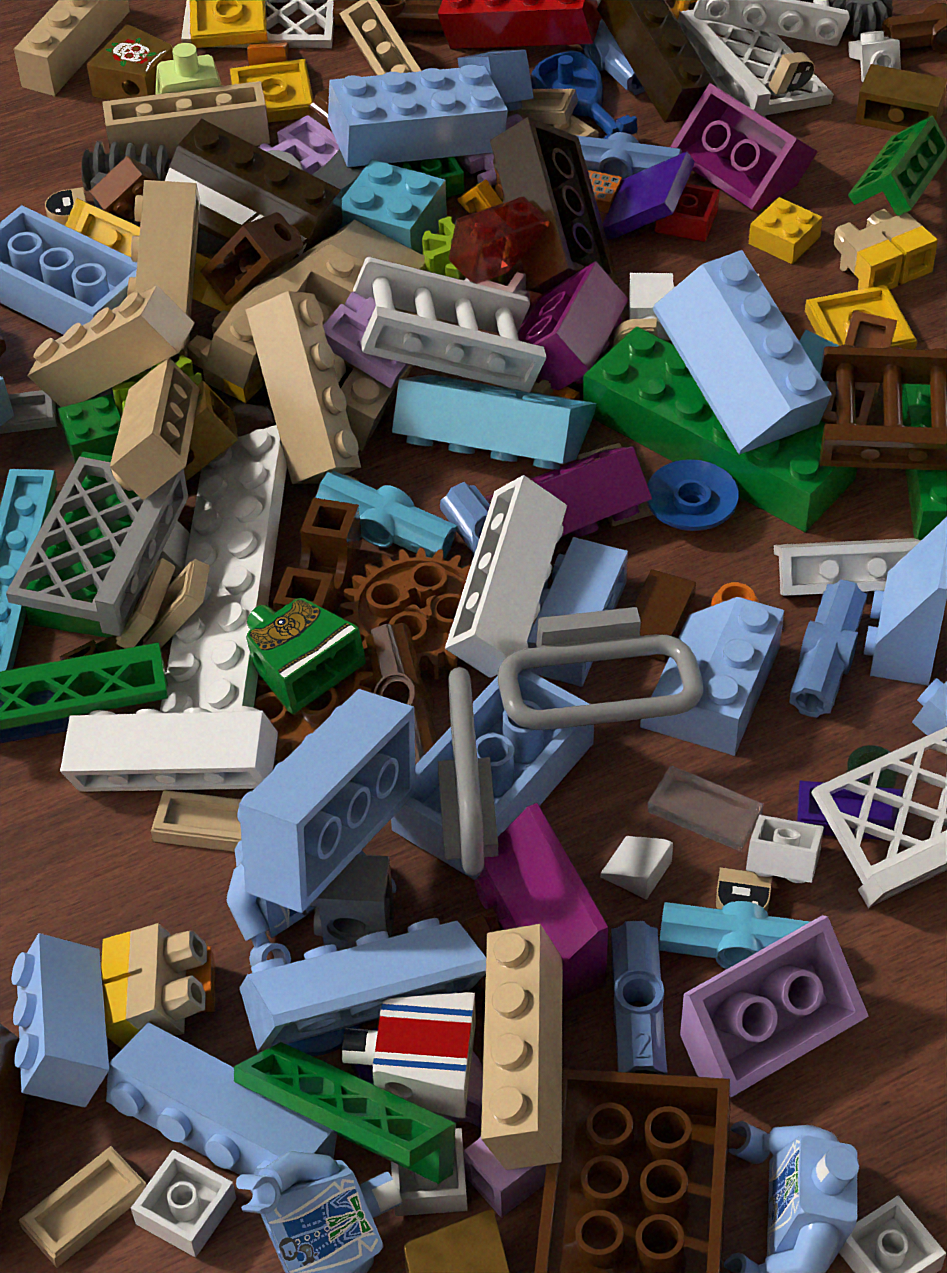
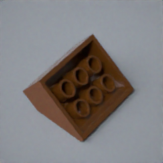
M562 1069L561 1162L546 1164L535 1273H722L731 1116L730 1079Z

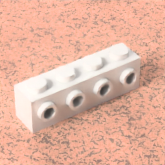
M525 475L494 491L445 646L446 650L490 678L498 675V669L505 658L516 651L528 648L527 640L532 623L540 612L539 600L542 589L552 571L550 562L555 545L563 533L562 522L567 505Z
M248 706L235 707L232 711L211 712L203 708H188L184 713H163L154 709H141L136 714H115L110 711L95 710L90 712L89 715H72L69 717L60 772L79 792L255 789L273 771L278 732L263 711Z

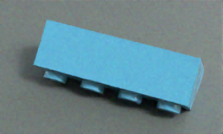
M436 375L402 378L398 382L392 433L407 435L406 442L414 445L433 446V440L449 443L448 450L453 452L474 454L475 448L491 450L490 457L493 459L514 462L517 461L518 456L534 458L533 465L536 467L560 469L561 463L576 460L595 414L596 403L534 392L529 393L517 389Z

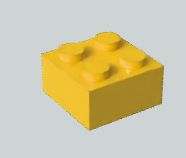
M778 197L750 224L749 244L793 264L820 238L823 217Z

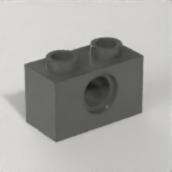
M357 854L310 904V906L316 907L314 935L323 936L324 946L334 944L337 951L356 947V941L359 938L380 931H387L389 938L392 937L395 915L389 856Z

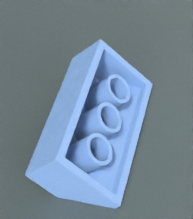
M743 250L702 264L654 305V313L739 455L820 423L832 394Z
M431 918L410 925L407 928L408 933L389 938L387 931H380L359 938L356 941V947L337 951L334 944L317 947L304 954L305 960L286 965L283 958H274L260 962L251 967L252 973L247 974L240 986V992L258 1052L280 1042L288 1044L377 1020L380 1018L381 1004L387 998L469 992L486 974V957L458 921L440 925L438 918Z

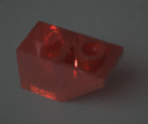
M524 196L456 219L448 260L471 283L478 284L508 273L549 226L550 220Z

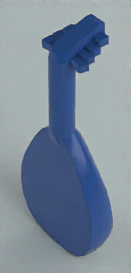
M577 51L558 53L542 60L533 69L530 75L532 89H576L578 102L572 114L589 116L607 134L604 139H607L616 132H625L631 135L637 133V118L635 116L630 117L626 115L615 120L602 108V77L598 67L587 55Z

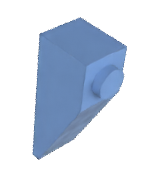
M526 50L492 51L457 58L460 68L464 65H485L508 111L522 108V100L534 98Z

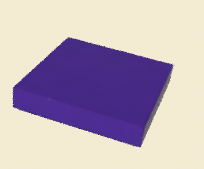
M687 151L622 180L603 222V228L608 240L622 236L674 213L695 163Z

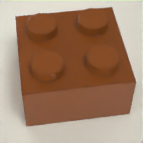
M126 156L90 192L105 211L128 221L135 217L136 195H143L144 180H160L150 167Z

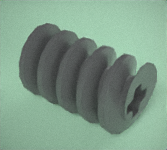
M97 141L94 151L89 152V149L86 148L82 156L81 172L85 190L90 192L92 189L90 181L98 172L108 174L126 156L150 167L160 181H164L170 166L166 146L160 145L157 156H153L150 145L144 144L141 155H137L134 143H128L125 154H121L119 143L113 142L109 153H105L103 142Z

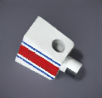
M464 992L387 998L381 1004L378 1031L345 1029L342 1047L343 1063L373 1065V1081L375 1086L429 1111L465 1118L476 1026L475 993Z

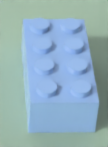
M464 65L461 68L441 70L428 68L423 71L408 73L387 72L383 75L365 77L351 75L344 79L329 80L328 123L347 167L366 166L371 159L385 163L492 153L490 140L506 131L508 110L485 65Z
M23 205L0 222L1 304L64 335L74 324L80 323L83 326L90 322L99 311L106 307L110 310L116 308L128 296L129 277H136L137 262H132L131 257Z
M527 669L522 670L518 674L522 699L529 708L545 710L589 705L584 700ZM497 676L473 702L477 758L490 757L498 837L527 806L538 803L540 806L593 745L594 725L551 730H530L519 726L508 717L503 707ZM450 727L415 765L416 793L391 818V827L395 833L475 880L480 874L473 876L465 873L461 859L445 860L438 761L453 760Z
M358 689L341 706L336 707L331 716L313 733L308 734L302 744L283 762H279L273 771L253 791L248 792L239 803L237 817L241 826V864L244 867L245 892L302 913L416 793L414 706Z

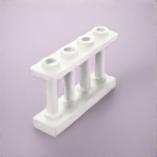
M697 0L693 10L694 17L698 19L832 46L839 44L850 19L847 10L830 7L829 0H813V3L800 0Z
M372 257L365 259L353 291L365 299L369 297L374 298L376 306L361 340L362 353L531 392L546 360V353L544 347L519 341L517 333L530 307L528 297ZM395 308L417 313L418 316L396 311ZM437 318L458 323L459 326L437 321ZM478 328L499 333L500 336L478 331Z

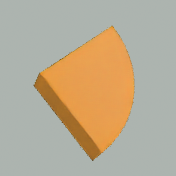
M486 179L457 199L466 211L471 214L476 211L485 216V221L497 222L509 214V211Z

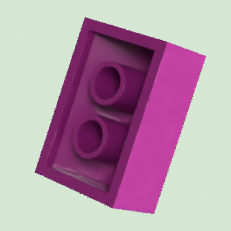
M711 83L705 89L670 148L680 149L682 153L687 151L695 161L693 171L755 212L796 187L818 152Z
M596 261L537 297L517 333L519 341L544 347L546 360L535 382L549 381L551 389L560 390L574 381L577 384L583 383L584 374L595 365L599 355L607 349L610 344L608 338L611 332L622 321L620 315L628 298Z
M633 446L604 449L561 466L560 469H554L530 479L567 505L562 522V536L570 532L572 537L575 538L590 534L599 529L597 521L612 516L614 521L626 519L640 512L639 504L652 499ZM494 494L484 497L489 504H491Z
M538 803L527 806L497 837L498 856L484 857V869L480 873V878L475 879V887L484 908L489 909L493 907L502 930L535 924L542 925L562 956V1003L606 986L608 926Z

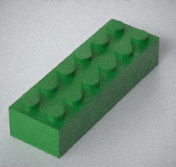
M637 326L584 374L583 401L596 403L595 414L592 419L673 462L701 460L715 464L733 477L737 484L740 498L803 532H806L856 479L857 467L820 466V449L824 426L827 424L820 420L818 425L739 455L675 346Z

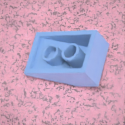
M947 517L888 571L885 591L875 590L870 618L878 619L879 626H868L863 654L873 656L870 676L929 686L947 601Z

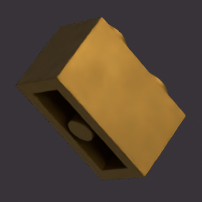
M870 64L859 91L855 124L901 132L932 115L937 124H939L944 109L947 78Z

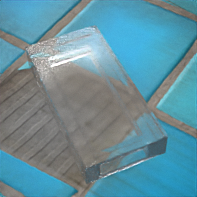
M671 765L648 801V812L741 852L755 828L759 815L763 814L764 804Z

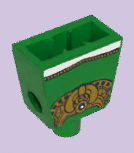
M304 598L293 600L277 612L267 605H259L248 616L247 626L250 630L246 635V640L253 665L292 715L366 664L359 628Z

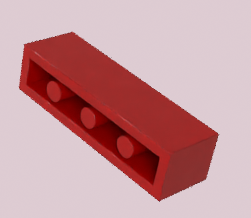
M442 0L437 14L450 49L593 44L602 18L597 10V0Z

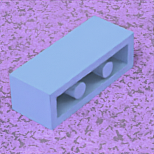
M573 537L566 555L559 554L556 558L551 588H543L539 600L540 612L535 624L532 623L527 640L528 648H536L538 618L614 610L627 582L628 551ZM593 661L530 668L527 670L536 675L582 687Z
M38 933L28 952H21L18 955L11 977L12 984L17 986L18 1000L13 1013V1023L19 1026V1042L15 1052V1066L21 1068V1092L86 1107L109 1071L100 950Z

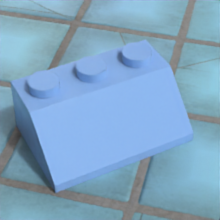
M735 597L689 614L678 639L687 644L696 657L703 679V694L698 704L688 712L672 716L641 719L640 727L735 756L779 651L785 610L741 597ZM669 657L652 697L674 695L683 690L680 673L673 658Z

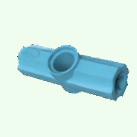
M333 471L331 473L327 472L322 479L315 497L358 504L362 537L369 543L381 548H388L393 543L414 553H417L419 548H424L426 557L430 558L441 549L445 559L456 536L457 525L415 507L413 501L405 492L390 485H384L376 490Z
M747 901L730 902L723 906L721 910L665 902L659 951L716 958V962L721 967L728 969L808 924L809 921L768 916V912L763 907Z

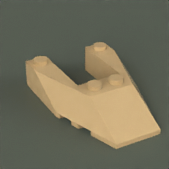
M353 220L265 277L237 302L213 335L204 368L244 389L260 365L246 309L287 291L315 294L316 301L322 309V324H324L340 304L345 305L347 298L353 292L367 257L427 271L424 255L357 220ZM395 308L396 311L418 316L417 313ZM344 360L345 365L353 370L342 385L341 390L346 398V413L351 431L357 439L359 450L363 451L395 398L399 379L407 378L414 365L410 364L393 387L389 388Z

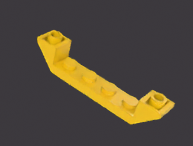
M76 198L65 224L66 227L131 257L132 237L140 235L139 226ZM196 253L193 299L219 311L225 310L230 312L233 306L244 296L226 306L200 272L211 259Z

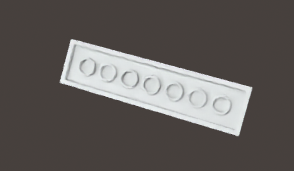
M277 425L258 429L250 434L238 437V440L201 469L185 567L191 561L197 559L210 565L203 603L175 632L172 638L166 673L168 699H162L160 711L163 713H184L188 708H203L211 712L232 711L233 708L239 706L254 708L259 673L253 665L246 640V635L250 630L247 626V619L254 608L259 605L268 606L287 470V463Z

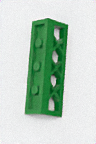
M933 115L891 136L848 194L854 205L883 192L897 216L912 210L947 158V140Z
M159 642L1 671L0 700L4 704L0 708V730L66 718L72 715L87 714L95 710H109L168 699V681ZM49 690L55 693L46 704L32 706L24 701L33 692Z
M283 1042L234 1066L235 1083L336 1131L338 1136L437 1184L453 1175L456 1123Z

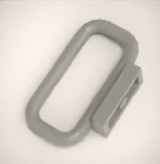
M637 607L538 618L536 648H527L512 653L503 660L498 669V686L503 707L508 717L519 726L530 730L569 728L672 716L688 712L698 704L703 694V679L694 653L683 641L669 635L654 634L640 636L641 620ZM663 654L675 660L683 683V690L674 695L535 710L529 708L523 702L518 683V674L522 670L530 668Z
M458 667L450 672L448 679L453 760L438 761L445 860L461 859L465 873L474 876L480 874L484 869V857L498 856V838L490 757L477 758L470 675L466 669Z

